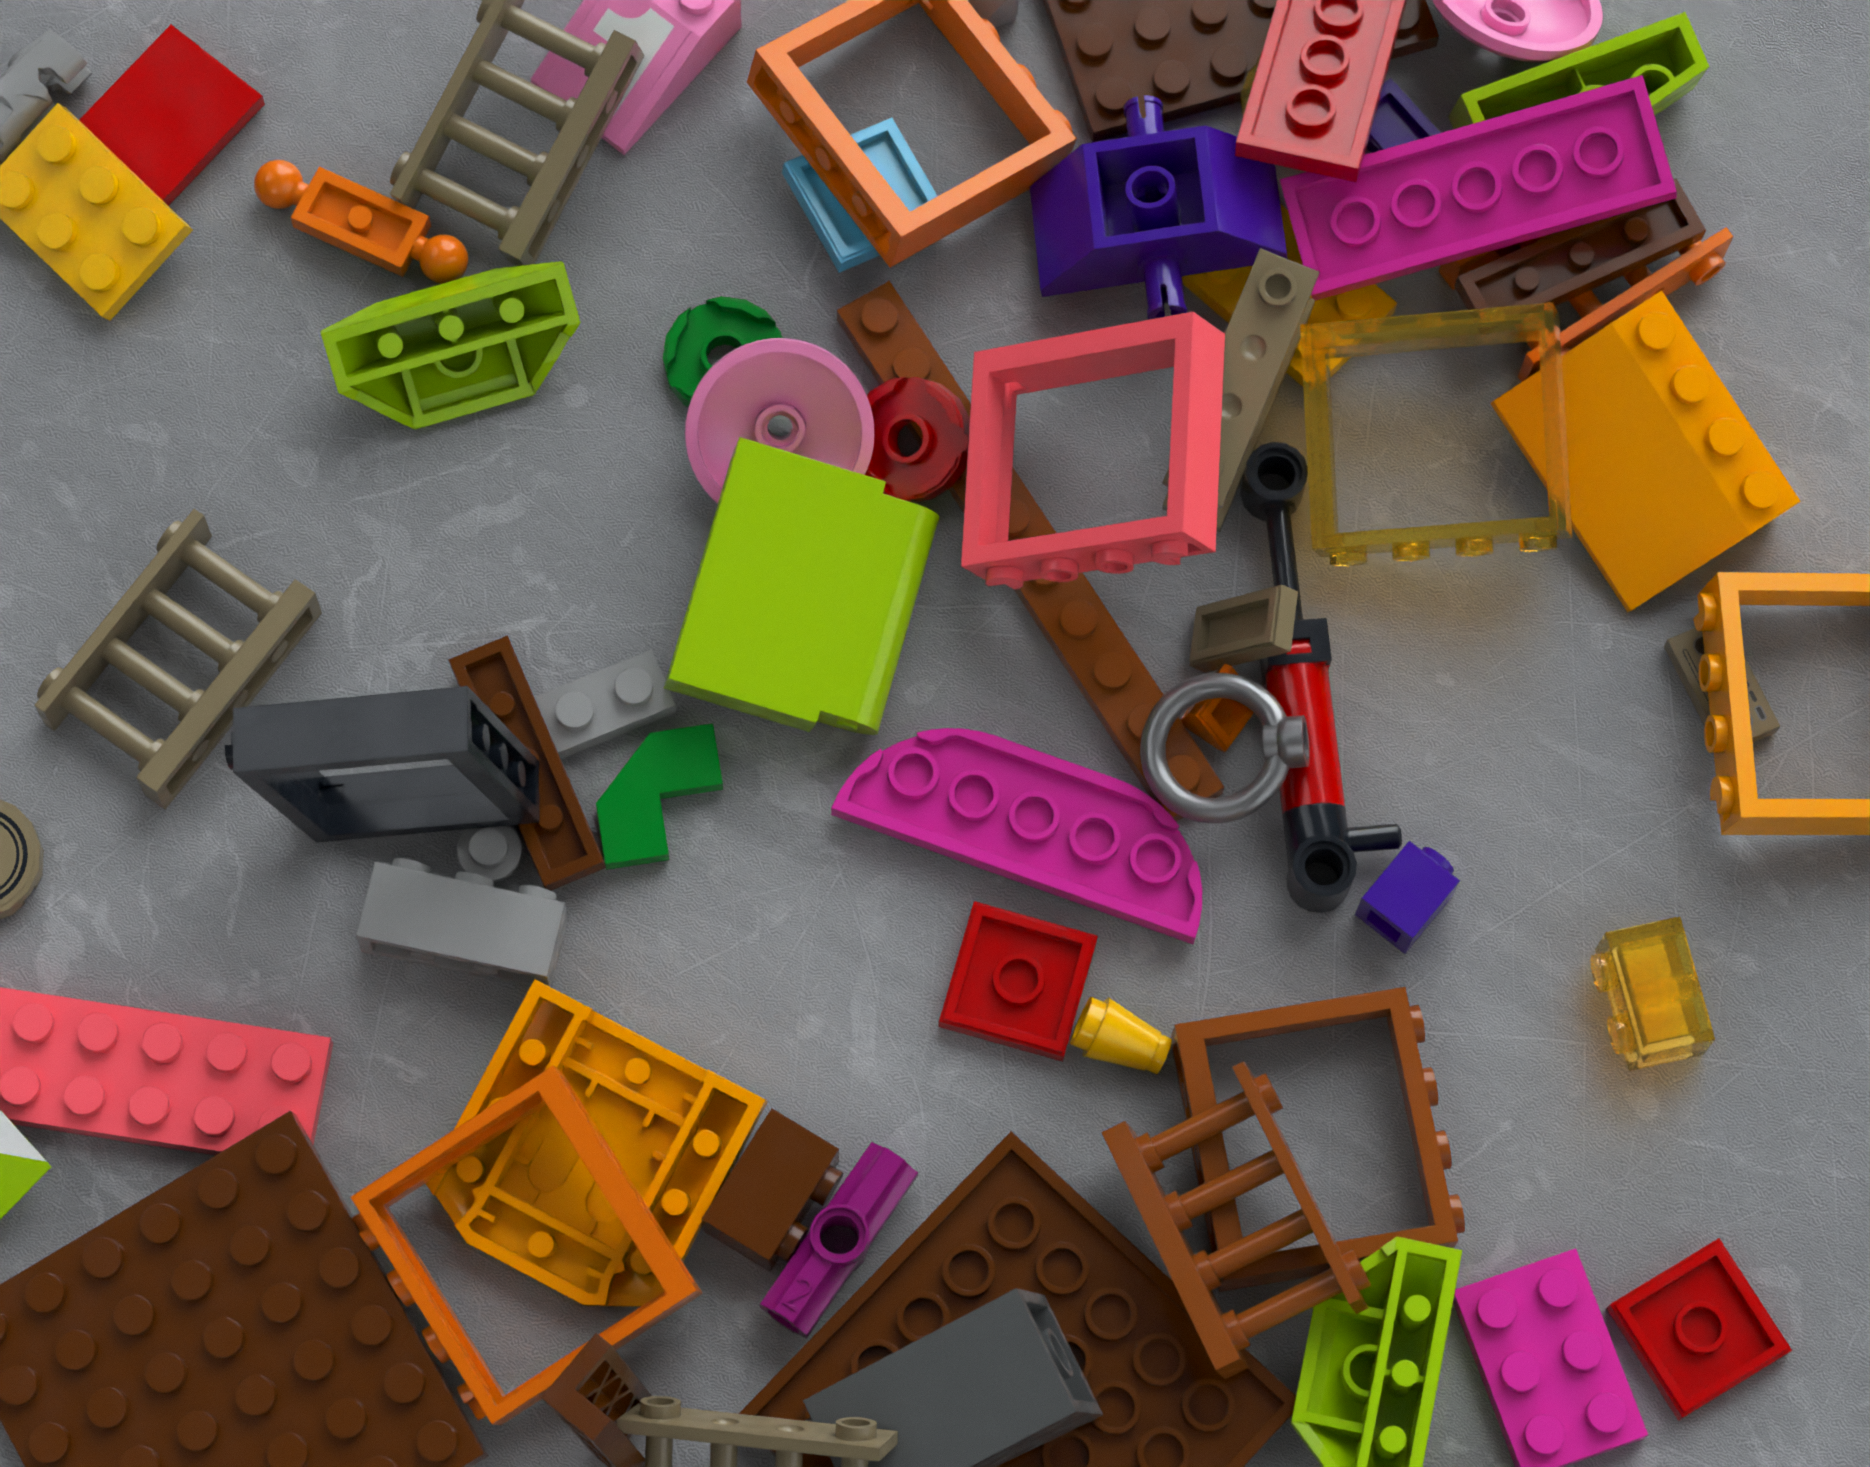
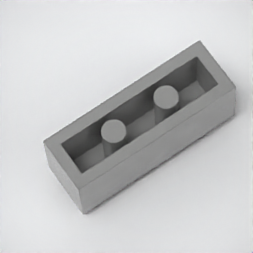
M396 858L393 860L392 865L374 862L356 932V938L362 952L529 988L534 979L552 988L568 923L565 902L556 900L557 895L554 892L532 885H521L518 892L493 887L494 881L492 879L471 872H457L455 879L430 874L431 868L410 859Z

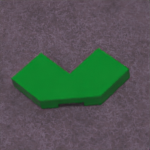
M713 723L649 733L598 799L596 808L606 870L670 860L660 799L723 790Z

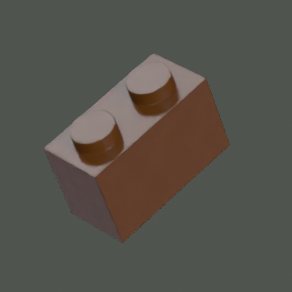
M771 1108L702 1217L703 1232L771 1272L779 1257L789 1262L808 1233L809 1228L802 1225L801 1222L814 1202L824 1207L842 1179L843 1172L836 1169L839 1163V1148Z

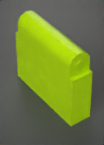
M739 437L730 460L664 689L810 732L816 723L820 722L855 733L877 735L939 521V515L924 506L883 494L886 481Z

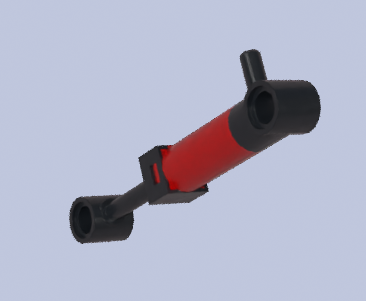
M1270 442L1261 445L1251 453L1246 463L1240 496L1244 507L1252 516L1266 521L1274 586L1284 585L1298 591L1291 652L1260 659L1262 683L1267 684V690L1280 703L1286 716L1304 715L1306 718L1310 750L1309 766L1289 768L1285 781L1279 789L1289 868L1286 885L1290 897L1299 907L1309 912L1324 913L1334 910L1345 900L1356 876L1357 861L1354 853L1399 849L1402 845V833L1400 826L1397 824L1348 828L1329 678V667L1332 657L1327 618L1303 620L1291 515L1296 512L1303 497L1308 477V466L1304 456L1297 448L1287 443ZM1268 473L1278 474L1284 477L1289 487L1280 491L1270 490L1263 486L1259 477ZM1315 862L1325 863L1336 872L1338 880L1334 884L1327 886L1318 885L1307 876L1305 867Z

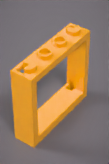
M1717 572L1697 594L1699 613L1693 618L1696 630L1703 633L1704 654L1700 659L1698 675L1700 688L1703 692H1708L1710 715H1708L1705 722L1704 741L1707 751L1714 753L1716 776L1712 779L1710 786V801H1716L1721 835H1870V799H1758L1739 606H1870V574Z

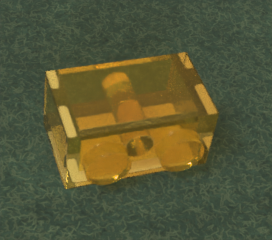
M1681 917L1605 932L1595 948L1596 954L1591 955V971L1598 992H1607L1613 1012V1016H1609L1607 1019L1609 1038L1617 1055L1624 1053L1629 1071L1704 1055L1715 1041Z

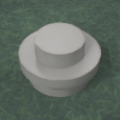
M510 825L465 829L458 840L457 857L463 871L486 876L492 879L494 883L511 876L521 861V842L516 831Z

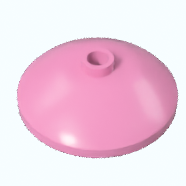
M1432 0L1444 20L1464 38L1489 52L1524 62H1550L1590 47L1595 41L1603 20V11L1599 0Z
M769 338L740 346L723 356L705 373L697 385L686 417V449L697 480L716 503L719 501L733 450L739 437L865 475L874 447L872 409L864 388L855 374L829 351L817 345L796 339ZM778 415L787 417L792 423L790 432L783 436L774 435L768 428L769 421Z

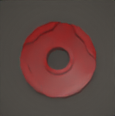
M919 377L889 379L871 390L867 397L874 420V447L865 475L886 481L883 494L909 502L931 500L950 489L966 469L968 459L970 418L961 400L943 384ZM916 422L923 433L922 445L915 454L905 457L898 448L897 438L903 426Z

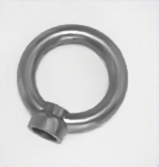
M1208 673L1189 678L1174 686L1160 698L1147 718L1140 746L1143 773L1156 797L1171 811L1182 817L1202 823H1227L1242 819L1258 811L1274 797L1285 781L1289 768L1309 766L1310 750L1306 718L1304 715L1287 717L1280 703L1268 690L1243 676L1229 673ZM1213 698H1225L1240 702L1252 710L1263 725L1265 763L1260 773L1243 790L1222 798H1206L1186 790L1173 777L1166 759V741L1175 720L1190 706Z

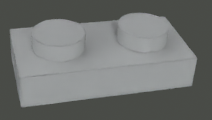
M652 649L534 696L560 759L677 713L676 704L670 690L664 689L665 679Z

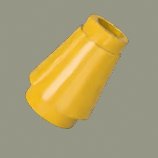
M1090 997L1075 1025L1070 1044L1082 1049L1083 1057L1158 1074L1167 1058L1172 1039L1162 1035L1160 1031L1110 997L1104 1002Z

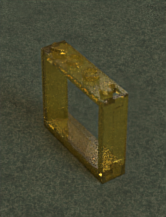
M1553 302L1300 325L1312 550L1320 557H1330V565H1362L1367 563V554L1392 552V560L1420 561L1431 558L1430 549L1455 547L1456 556H1484L1494 553L1493 544L1519 542V551H1549L1557 549V539L1572 538L1559 313ZM1539 341L1549 517L1339 533L1329 359Z

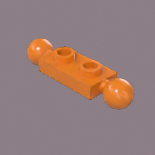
M285 160L269 161L262 165L255 175L254 190L259 200L266 206L274 209H285L296 205L297 207L290 218L293 227L401 277L405 275L413 259L419 261L420 268L428 279L439 284L460 279L466 272L469 257L464 244L456 237L446 234L436 235L430 239L426 238L431 222L430 217L422 212L320 166L309 184L303 182V177L298 168Z

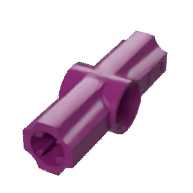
M871 1142L827 1207L814 1217L810 1232L759 1304L760 1308L791 1332L807 1339L849 1276L864 1263L869 1247L918 1177V1172L903 1158L888 1148ZM834 1226H845L856 1234L858 1242L850 1252L834 1254L823 1247L820 1240L823 1233Z

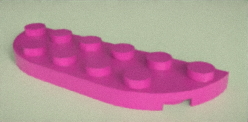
M941 728L917 732L916 737L898 742L883 751L880 748L870 755L848 777L831 807L832 816L1194 944L1202 911V884L1197 861H1194L1188 844L1178 830L1179 825L1173 817L1149 795L1119 779L992 734L963 728Z

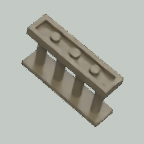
M482 0L476 17L477 22L480 24L414 149L411 153L405 151L393 168L390 177V184L393 185L390 195L397 202L414 209L423 193L498 231V239L502 240L498 249L506 259L517 266L535 264L645 55L636 40L616 30H613L607 44L600 42L594 46L522 10L521 7L525 0ZM508 31L585 68L584 75L589 78L578 98L570 97L568 100H565L493 64L492 61ZM481 85L555 122L556 130L559 131V134L549 153L542 151L537 155L463 118L479 86ZM451 139L526 176L527 184L531 187L520 208L514 205L507 209L434 172Z
M1261 248L1225 331L1217 509L1218 532H1221L1243 479L1246 463L1256 448L1315 306V300L1310 298L1320 273ZM1169 468L1162 482V485H1165L1167 487L1169 479ZM1167 493V495H1166V497H1165V500H1164V502H1163V505H1162V509H1163V510H1166V511H1167L1168 493Z
M195 508L183 522L177 520L165 530L157 544L156 550L158 553L65 668L57 667L47 675L37 692L39 700L34 705L44 724L53 731L58 728L70 713L139 762L138 770L141 772L137 775L136 779L144 795L165 810L233 726V708L248 707L322 614L316 593L298 580L294 579L284 593L279 590L271 593L208 549L205 545L212 535L205 516ZM188 566L258 614L257 621L259 624L245 642L240 639L232 642L165 595ZM148 615L157 619L219 663L218 671L220 673L205 691L202 689H198L195 692L126 644ZM109 663L179 712L178 720L181 722L165 741L160 738L154 742L86 693Z
M668 1396L642 1398L640 1403L617 1419V1426L623 1433L646 1436L645 1467H672L673 1439L711 1443L710 1467H737L738 1446L776 1450L775 1467H802L803 1453L841 1457V1467H868L869 1461L879 1462L898 1444V1431L877 1429V1422L868 1418L846 1417L836 1420V1424L700 1410L682 1408L679 1399Z

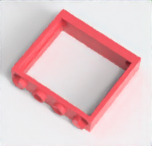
M1187 312L974 352L961 567L986 580L985 584L987 586L1005 584L1016 590L1023 587V581L1043 578L1054 582H1069L1076 580L1078 573L1099 570L1105 573L1121 574L1132 571L1134 564L1157 562L1164 565H1180L1181 557L1216 552L1225 333L1195 312ZM1174 367L1167 516L1008 541L1017 395Z

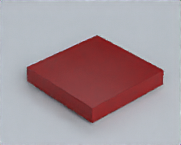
M974 901L938 1027L1063 1062L1098 936Z
M1720 1238L1614 1301L1606 1308L1678 1421L1792 1351Z

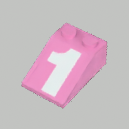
M583 0L564 31L596 46L600 42L607 44L613 30H616L636 40L645 55L601 138L625 155L742 27L741 0ZM549 51L531 77V83L568 100L570 97L578 98L589 77L584 75L585 68Z

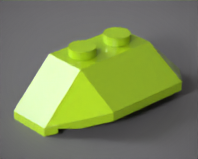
M563 261L495 268L376 302L321 330L320 334L338 393L416 430L535 395L569 338L573 336L581 322Z
M1396 1236L1379 1250L1360 1261L1371 1283V1286L1360 1291L1368 1309L1356 1314L1343 1292L1313 1307L1290 1424L1322 1467H1423L1462 1250Z

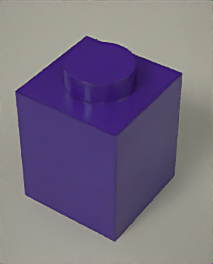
M1408 841L1361 898L1354 915L1402 953L1406 954L1452 898L1460 880L1452 874L1454 868L1444 856L1430 847H1423L1421 850L1411 841Z

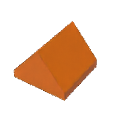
M1224 664L1215 672L1238 675L1234 668L1228 664ZM1213 698L1190 706L1180 720L1185 728L1216 749L1226 752L1254 712L1240 702L1225 698Z

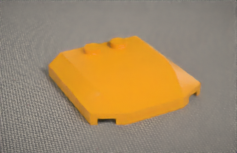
M534 979L454 1129L554 1065L563 1072L679 1257L684 1262L702 1228V1217L730 1175L768 1101ZM547 1105L425 1183L455 1223L454 1226L467 1244L582 1305L641 1307L664 1292L663 1287Z

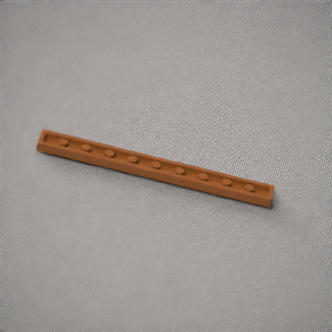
M890 280L837 310L838 323L879 385L889 379L900 377H919L943 384L961 400L970 418V401ZM916 422L908 423L906 425L921 447L923 433L920 426ZM967 466L954 485L948 489L963 513L965 508ZM1012 467L1008 541L1055 534L1056 531ZM1083 572L1078 573L1076 580L1069 582H1054L1043 578L1023 581V587L1014 591L1148 795L1158 802L1176 822L1182 819V816L1171 811L1153 793L1147 783L1141 764L1140 746L1142 732L1150 712L1164 695ZM1178 717L1173 723L1166 741V759L1169 769L1177 782L1186 790L1198 796L1217 798L1223 794L1224 785Z

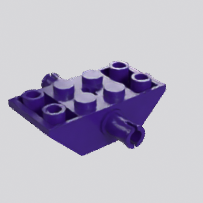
M1144 95L1145 118H1142L1139 110L1138 96L1128 100L1123 107L1128 137L1082 144L1030 186L1042 297L1145 282L1148 306L1147 319L1149 320L1165 317V303H1168L1171 315L1188 312L1185 305L1182 276L1253 266L1260 248L1288 259L1276 166L1235 156L1237 136L1207 125L1164 131L1163 104L1157 97Z

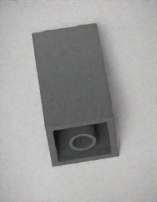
M1017 1288L803 1400L810 1415L804 1421L836 1424V1420L840 1418L862 1417L876 1421L877 1429L898 1431V1444L879 1462L869 1461L868 1467H997L1103 1415L1045 1295ZM829 1456L834 1467H841V1457Z

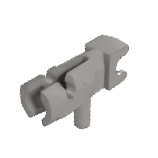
M48 29L37 39L15 53L9 60V68L0 76V165L55 106L49 91L61 90L66 95H72L92 75V72L85 67L87 62L80 53L52 30Z

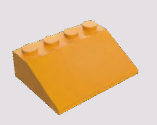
M1662 290L1490 403L1627 613L1801 502Z

